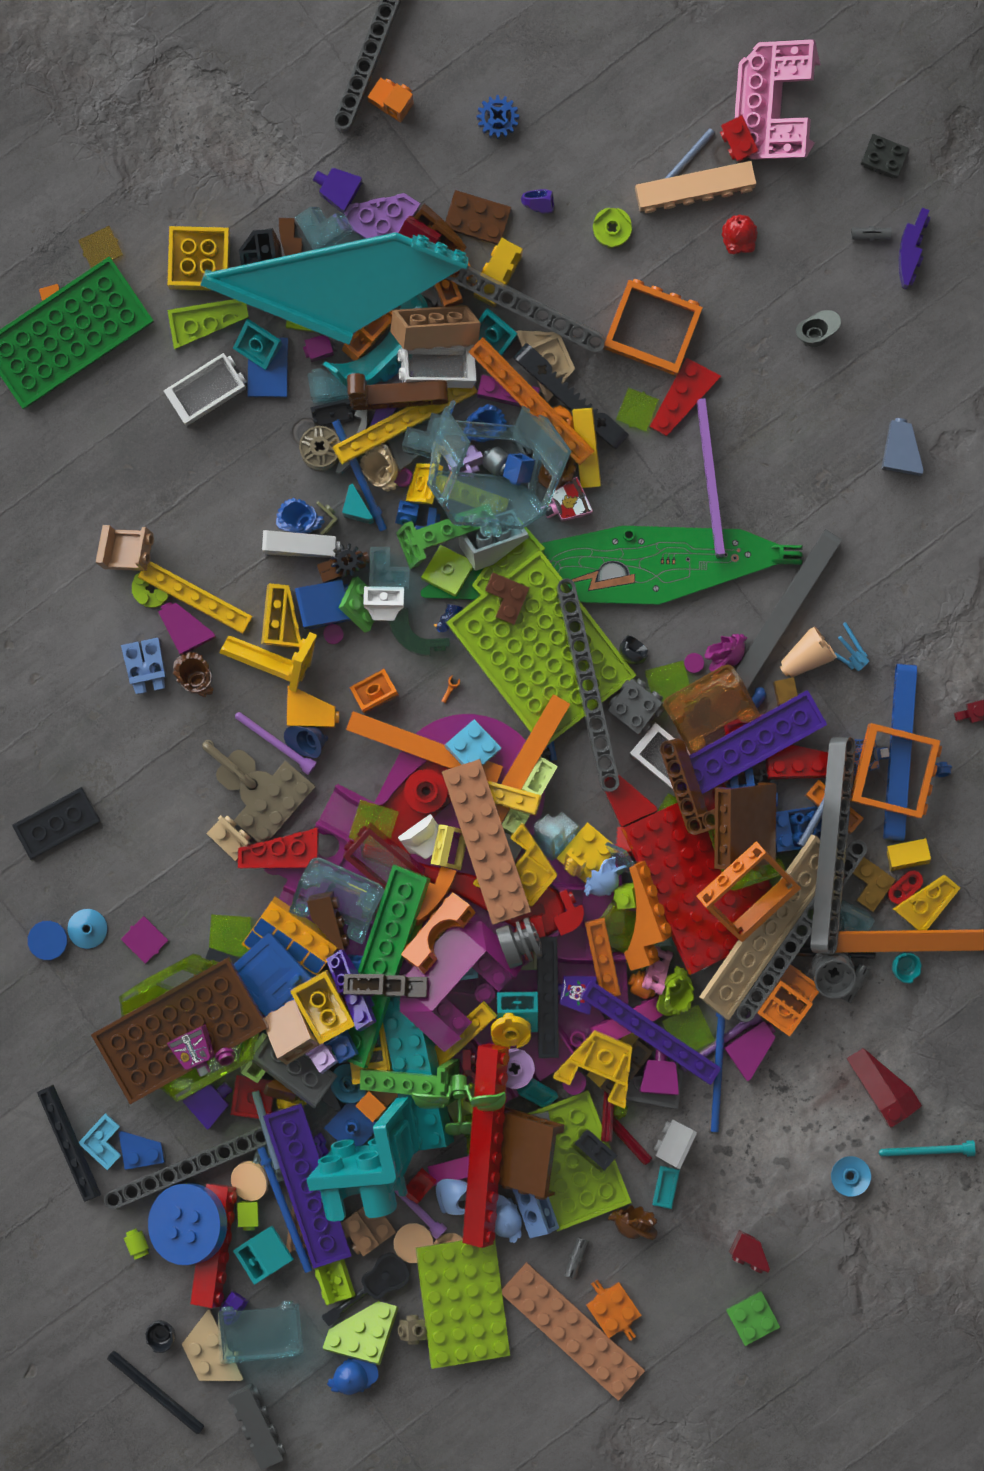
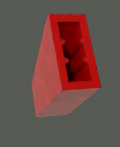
M618 775V788L612 792L604 791L620 827L657 811L653 803L620 775ZM607 777L604 784L607 788H613L615 781L613 778Z

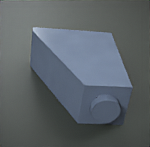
M895 418L889 424L881 469L921 476L923 474V466L912 424L907 423L906 419Z

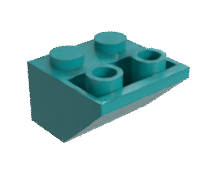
M497 992V1019L503 1017L506 1013H513L515 1016L521 1017L531 1024V1032H538V992Z
M273 1225L233 1250L254 1285L294 1260Z

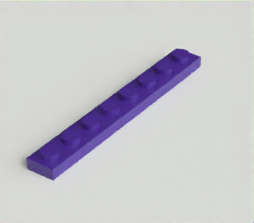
M590 980L580 995L581 999L707 1084L711 1085L720 1072L721 1068L595 982Z

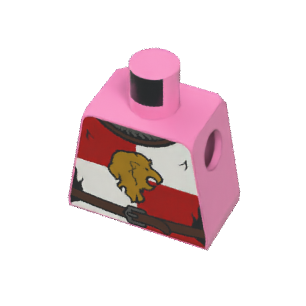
M577 477L550 495L552 504L543 507L547 519L558 514L561 522L590 515L593 512Z

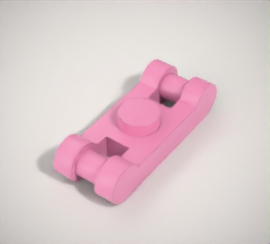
M654 945L658 950V957L663 960H658L652 965L647 966L642 987L647 990L649 988L655 990V993L661 995L665 988V980L673 952L661 950V947Z

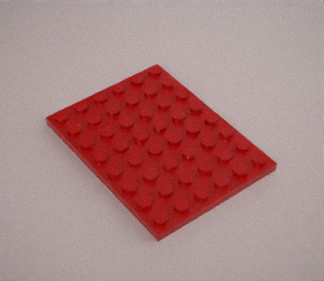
M722 783V784H720V785H718V786L715 787V788H718V787L726 788L725 785H724V783ZM715 788L702 794L708 811L715 809ZM678 802L622 828L621 830L636 862L645 860L646 865L650 869V876L657 888L658 901L663 905L665 919L671 926V937L689 975L726 958L739 939L697 897L700 892L724 871L723 869L714 868L715 829L697 835L690 834L686 829ZM755 866L714 903L732 923L740 918L772 888L763 866Z

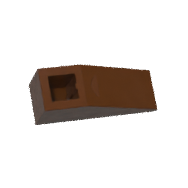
M334 891L310 895L307 904L312 921L339 951L342 949L346 952L350 941L348 935L344 933L343 927H345L343 916L339 914L338 908H340L338 897H335Z

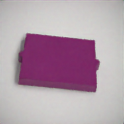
M145 916L134 926H130V930L121 938L145 964L155 954H158L159 950L168 941Z

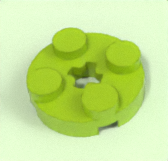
M605 208L596 215L593 223V234L600 244L608 248H614L623 245L629 239L632 223L629 215L624 210ZM609 223L612 225L617 224L616 232L608 231Z
M140 572L137 573L132 582L134 598L139 604L148 608L162 606L170 595L158 588L154 589V593H150L149 590H146L149 584L139 579Z

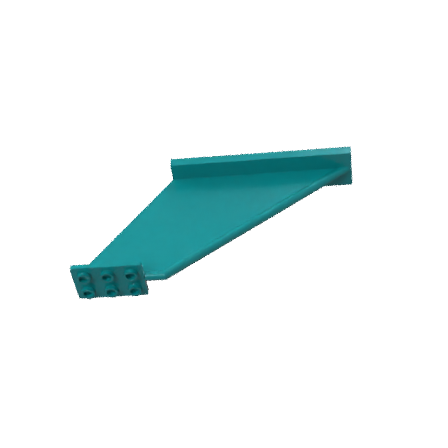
M395 232L214 272L206 269L200 285L349 345L354 332L460 269H467L468 257L466 253L455 249V251L447 249L448 246L443 243H432L426 236L418 234V236L413 235L412 238Z

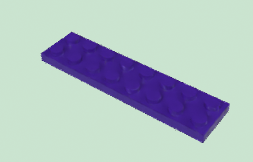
M807 690L689 755L701 793H706L826 726L827 723L809 691Z
M302 1103L263 1115L313 1269L352 1256L341 1221L327 1220L320 1190L309 1191L307 1178L318 1166L320 1157Z

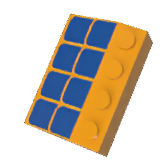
M276 896L241 944L250 950L266 934L271 932L312 978L319 974L327 963L326 959L332 956L337 949L316 924Z

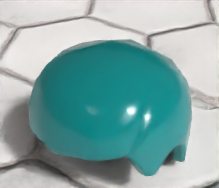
M912 952L898 954L892 963L894 976L903 983H913L914 979L921 975L922 964L920 958Z

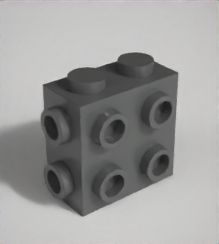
M640 678L638 680H626L621 687L622 692L619 696L612 698L609 703L610 708L608 709L610 713L638 735L646 734L653 726L652 721L655 717L659 718L665 711L664 705L666 704L662 700L664 697L655 690L651 692L647 689L648 684Z

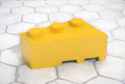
M501 238L498 246L496 245L491 253L492 258L490 262H486L481 273L507 285L522 258L523 248ZM487 284L484 289L486 292L492 293L495 287L492 284ZM474 292L475 298L495 308L497 303Z
M272 583L267 585L261 641L263 645L299 648L301 638L289 585Z

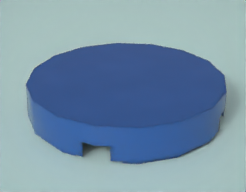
M42 921L35 924L29 932L28 947L31 953L42 960H53L60 957L67 947L68 937L65 929L59 923Z

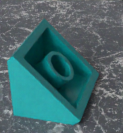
M487 308L479 318L481 323L479 340L484 338L503 356L516 341L518 333Z
M247 319L233 349L266 370L282 347V342L262 327Z
M352 483L349 485L342 511L343 517L367 524L374 523L372 515Z

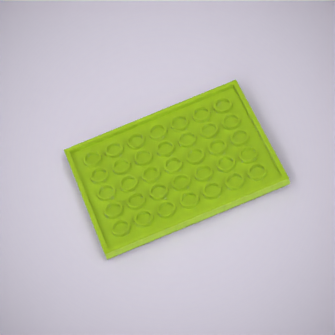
M539 550L505 576V578L529 587L515 625L496 618L503 599L488 592H484L448 620L446 624L530 733L553 694L570 703L567 712L547 744L549 745L585 715L557 595V585L562 580V577L542 551ZM563 583L561 585V591L563 593L571 592V589L566 583ZM579 601L601 702H603L618 691L626 680L630 681L637 675ZM568 602L565 604L567 612H575L576 607L573 603ZM571 622L569 628L572 632H578L580 625L577 622ZM577 641L574 643V649L581 652L584 650V644ZM580 661L578 668L581 671H587L589 665L586 661ZM585 680L582 686L586 691H590L593 688V683L590 680ZM593 699L588 700V709H595L597 702Z

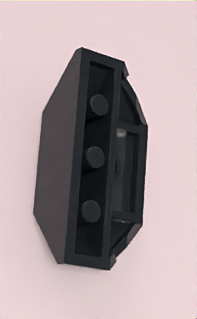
M273 228L255 229L251 232L239 249L241 266L282 257L281 243Z

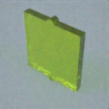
M628 387L616 420L628 424L630 428L635 427L646 432L659 399L646 395L644 391L641 393Z

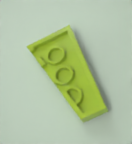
M236 299L167 310L174 349L249 317L247 304Z
M521 521L520 523L529 537L495 564L482 570L472 584V587L480 596L485 592L492 573L505 577L537 551L541 550L543 552L545 550L543 545Z

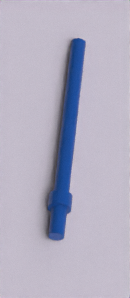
M340 420L332 422L340 442L348 439ZM354 458L349 463L368 503L369 512L374 517L379 531H383L387 527L381 516V508L377 506L359 463Z

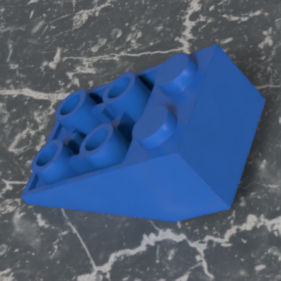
M817 806L776 812V853L802 849L798 842L818 809ZM822 818L812 834L819 839L821 837Z

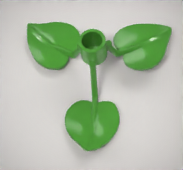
M465 1075L451 1076V1086H448L447 1096L412 1092L415 1104L422 1109L441 1108L443 1104H448L451 1094L454 1098L458 1099V1123H448L445 1126V1132L452 1136L471 1134L472 1122L462 1123L461 1099L466 1094L472 1107H477L481 1111L498 1110L505 1104L506 1100L505 1091L496 1095L472 1097Z

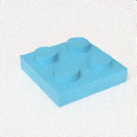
M475 719L444 746L461 765L480 759L483 766L501 750V747Z

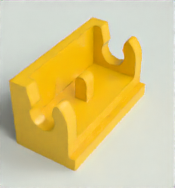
M926 838L887 846L890 871L925 865L931 861Z

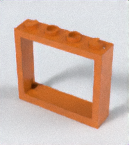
M638 279L628 280L603 349L677 376L703 307L699 306L700 303L694 300H682L678 294H666L659 287L652 286L650 288L645 286L644 282ZM632 289L694 312L675 364L613 341Z
M873 723L868 724L852 787L851 802L917 819L922 818V815L925 816L928 809L926 799L927 796L931 795L933 785L930 784L931 778L935 777L937 772L936 758L940 757L942 751L940 740ZM877 732L932 745L916 810L861 797Z
M756 841L700 892L697 897L731 933L743 942L793 897L801 887ZM762 859H765L783 878L740 918L732 923L714 903Z

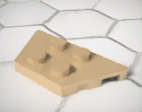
M516 331L521 346L523 347L525 343H528L551 364L552 373L557 372L555 378H563L561 382L563 384L575 370V367L561 335L555 332ZM544 365L541 367L537 366L539 369L537 373L539 375L542 373L546 374V367ZM537 381L545 401H549L553 394Z
M211 1309L207 1310L182 1343L187 1357L199 1381H241L244 1379Z

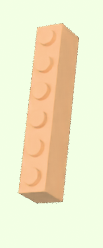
M752 161L637 184L635 192L639 211L652 213L656 211V208L660 207L671 209L676 207L675 204L683 203V205H690L695 203V200L709 201L718 195L729 197L733 195V192L741 191V193H748L752 191V188H755L756 180Z

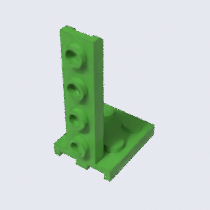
M485 505L417 530L412 521L407 522L396 532L408 566L410 569H413L426 559L424 549L495 524V520L489 505Z
M452 1058L437 1067V1075L361 1069L360 1090L412 1095L413 1092L447 1096L448 1086H451V1076L459 1075L460 1059ZM451 1094L448 1104H443L441 1108H445L457 1099Z

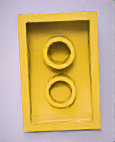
M328 970L290 991L319 1044L355 1026Z

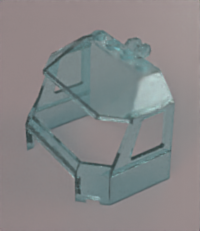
M453 399L450 405L444 408L435 430L427 481L428 487L451 523L456 526H480V532L484 536L489 537L492 533L494 537H500L502 535V528L509 530L523 529L545 515L571 454L570 448L549 419L541 414L537 417L529 413V408L522 406L515 425L455 420L451 415L456 404ZM467 436L513 440L532 449V459L535 460L528 487L523 484H511L509 479L501 475L459 472L460 468L464 466L463 461L471 443ZM441 454L451 467V471H438ZM541 462L552 476L542 503L535 495Z

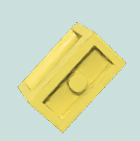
M439 825L431 864L461 870L466 848L461 829ZM454 832L461 833L454 864H449L447 861Z

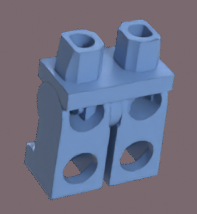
M160 638L141 641V644L140 642L121 645L129 682L133 684L135 693H146L145 682L151 680L154 690L165 689V678L167 676Z

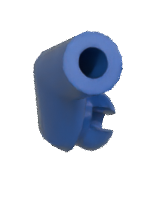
M758 687L755 689V694L751 699L740 700L741 710L760 707L766 699L765 689Z

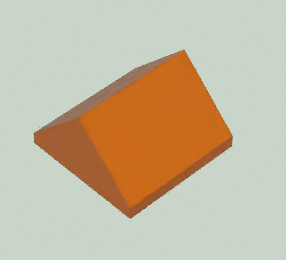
M385 669L350 687L364 714L399 696Z

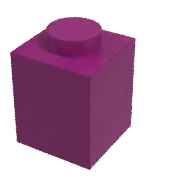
M320 335L305 340L306 346L303 347L306 358L310 357L311 362L334 355L328 336Z

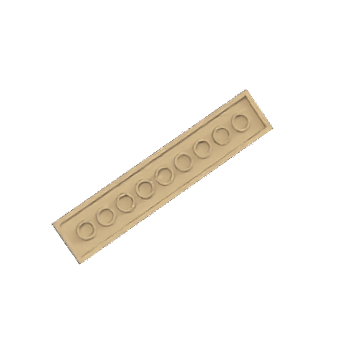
M811 834L805 846L802 847L786 870L801 889L743 942L737 941L699 996L700 999L724 1019L729 1020L815 896L820 839L817 836Z

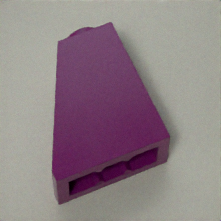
M166 603L161 606L162 610L158 611L180 655L217 638L210 629L177 603Z
M762 1021L724 1047L746 1081L752 1078L776 1038L773 1034L776 1031L770 1022L766 1024L765 1021Z

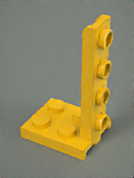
M416 463L406 502L432 504L434 496L472 510L489 505L493 517L505 513L508 500L441 476L443 466L439 464Z
M309 632L307 638L301 640L299 652L294 653L292 660L232 636L227 637L220 649V654L290 681L289 690L296 692L300 681L305 677L307 668L311 666L317 635Z
M587 822L556 860L566 867L565 870L573 877L576 875L586 884V878H591L592 876L591 871L595 870L598 872L603 861L609 859L615 853L616 846Z

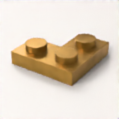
M863 857L852 874L865 882L867 886L856 901L874 912L896 879Z

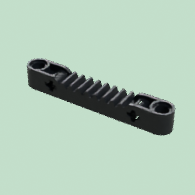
M525 343L513 357L517 363L571 411L573 409L592 407L591 403L585 405L586 398L579 400L580 393L573 394L574 387L567 389L569 383L562 384V377L556 379L557 372L552 373L551 364L528 343ZM544 365L546 367V374L542 373L539 375L537 373L539 371L537 366L541 367ZM594 409L595 433L616 450L629 434L605 413L597 414L598 409ZM597 418H598L599 420L602 419V418L605 420V421L603 422L604 425H605L604 427H603V426H600V427H597V426H596V425L598 424V422L596 421Z

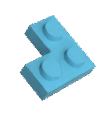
M107 1113L79 1141L80 1146L106 1170L121 1156L107 1142L121 1126Z

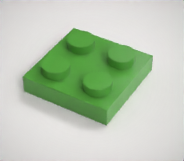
M762 1291L726 1309L745 1346L780 1328Z

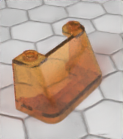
M731 665L719 667L668 696L663 701L664 709L690 754L697 752L705 746V736L738 718L741 722L749 723L760 716L742 679Z

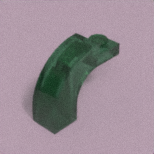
M408 608L401 609L395 620L389 621L395 639L411 653L420 656H431L430 648H434V652L446 651V648L450 647L449 638L424 639L417 636L409 625Z

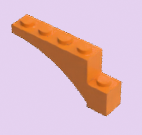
M645 860L629 868L636 895L634 933L628 950L624 951L630 971L650 966L658 961V950L654 944L663 942L672 936L671 926L665 919L664 907L658 901L657 888L653 884L650 869L646 865Z

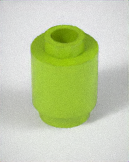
M135 1228L126 1232L127 1236L123 1239L130 1256L133 1255L134 1260L149 1254V1246L142 1230L138 1231Z

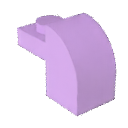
M324 1043L305 1053L310 1057L319 1073L322 1074L338 1062L331 1051L332 1047L325 1046Z

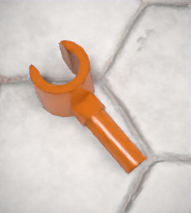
M453 675L449 677L447 691L441 700L444 703L447 702L453 689H456L460 684V679L456 685L450 682Z

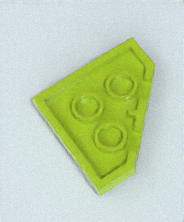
M377 1301L330 1328L323 1349L328 1352L380 1365L398 1307Z

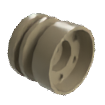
M315 426L308 429L301 437L299 450L305 464L315 471L322 472L335 467L339 459L332 447L340 443L339 437L333 430L325 426ZM324 444V450L317 451L316 445Z

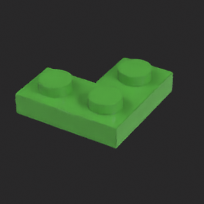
M357 576L352 578L338 608L365 633L370 631L375 620L372 619L369 611L364 608V586H368Z

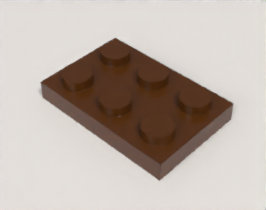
M455 190L445 222L456 233L498 245L503 237L511 207Z

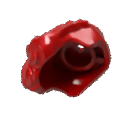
M734 215L729 218L722 227L723 243L726 245L728 253L753 252L758 234L757 226L746 215Z

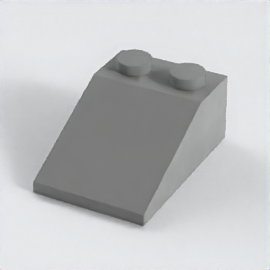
M513 511L493 517L495 524L459 537V546L475 571L495 564L529 537Z
M671 1119L670 1122L667 1121L662 1130L665 1134L662 1141L658 1139L654 1151H656L655 1155L681 1169L697 1132L693 1128Z

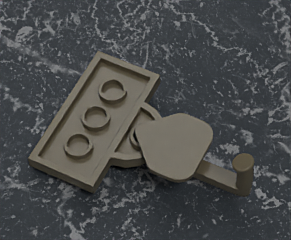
M205 740L202 744L203 749L221 764L216 772L217 780L228 790L240 789L241 799L246 806L233 821L258 842L269 841L316 787L286 760L271 775L266 771H256L255 760L243 750H235L227 758L214 747L211 740Z

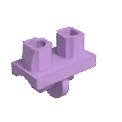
M471 445L464 449L467 457L463 459L459 458L457 452L449 454L448 468L451 476L460 473L461 478L469 475L470 480L475 479L473 473L480 471L478 466L483 464L481 451L478 452L476 447Z

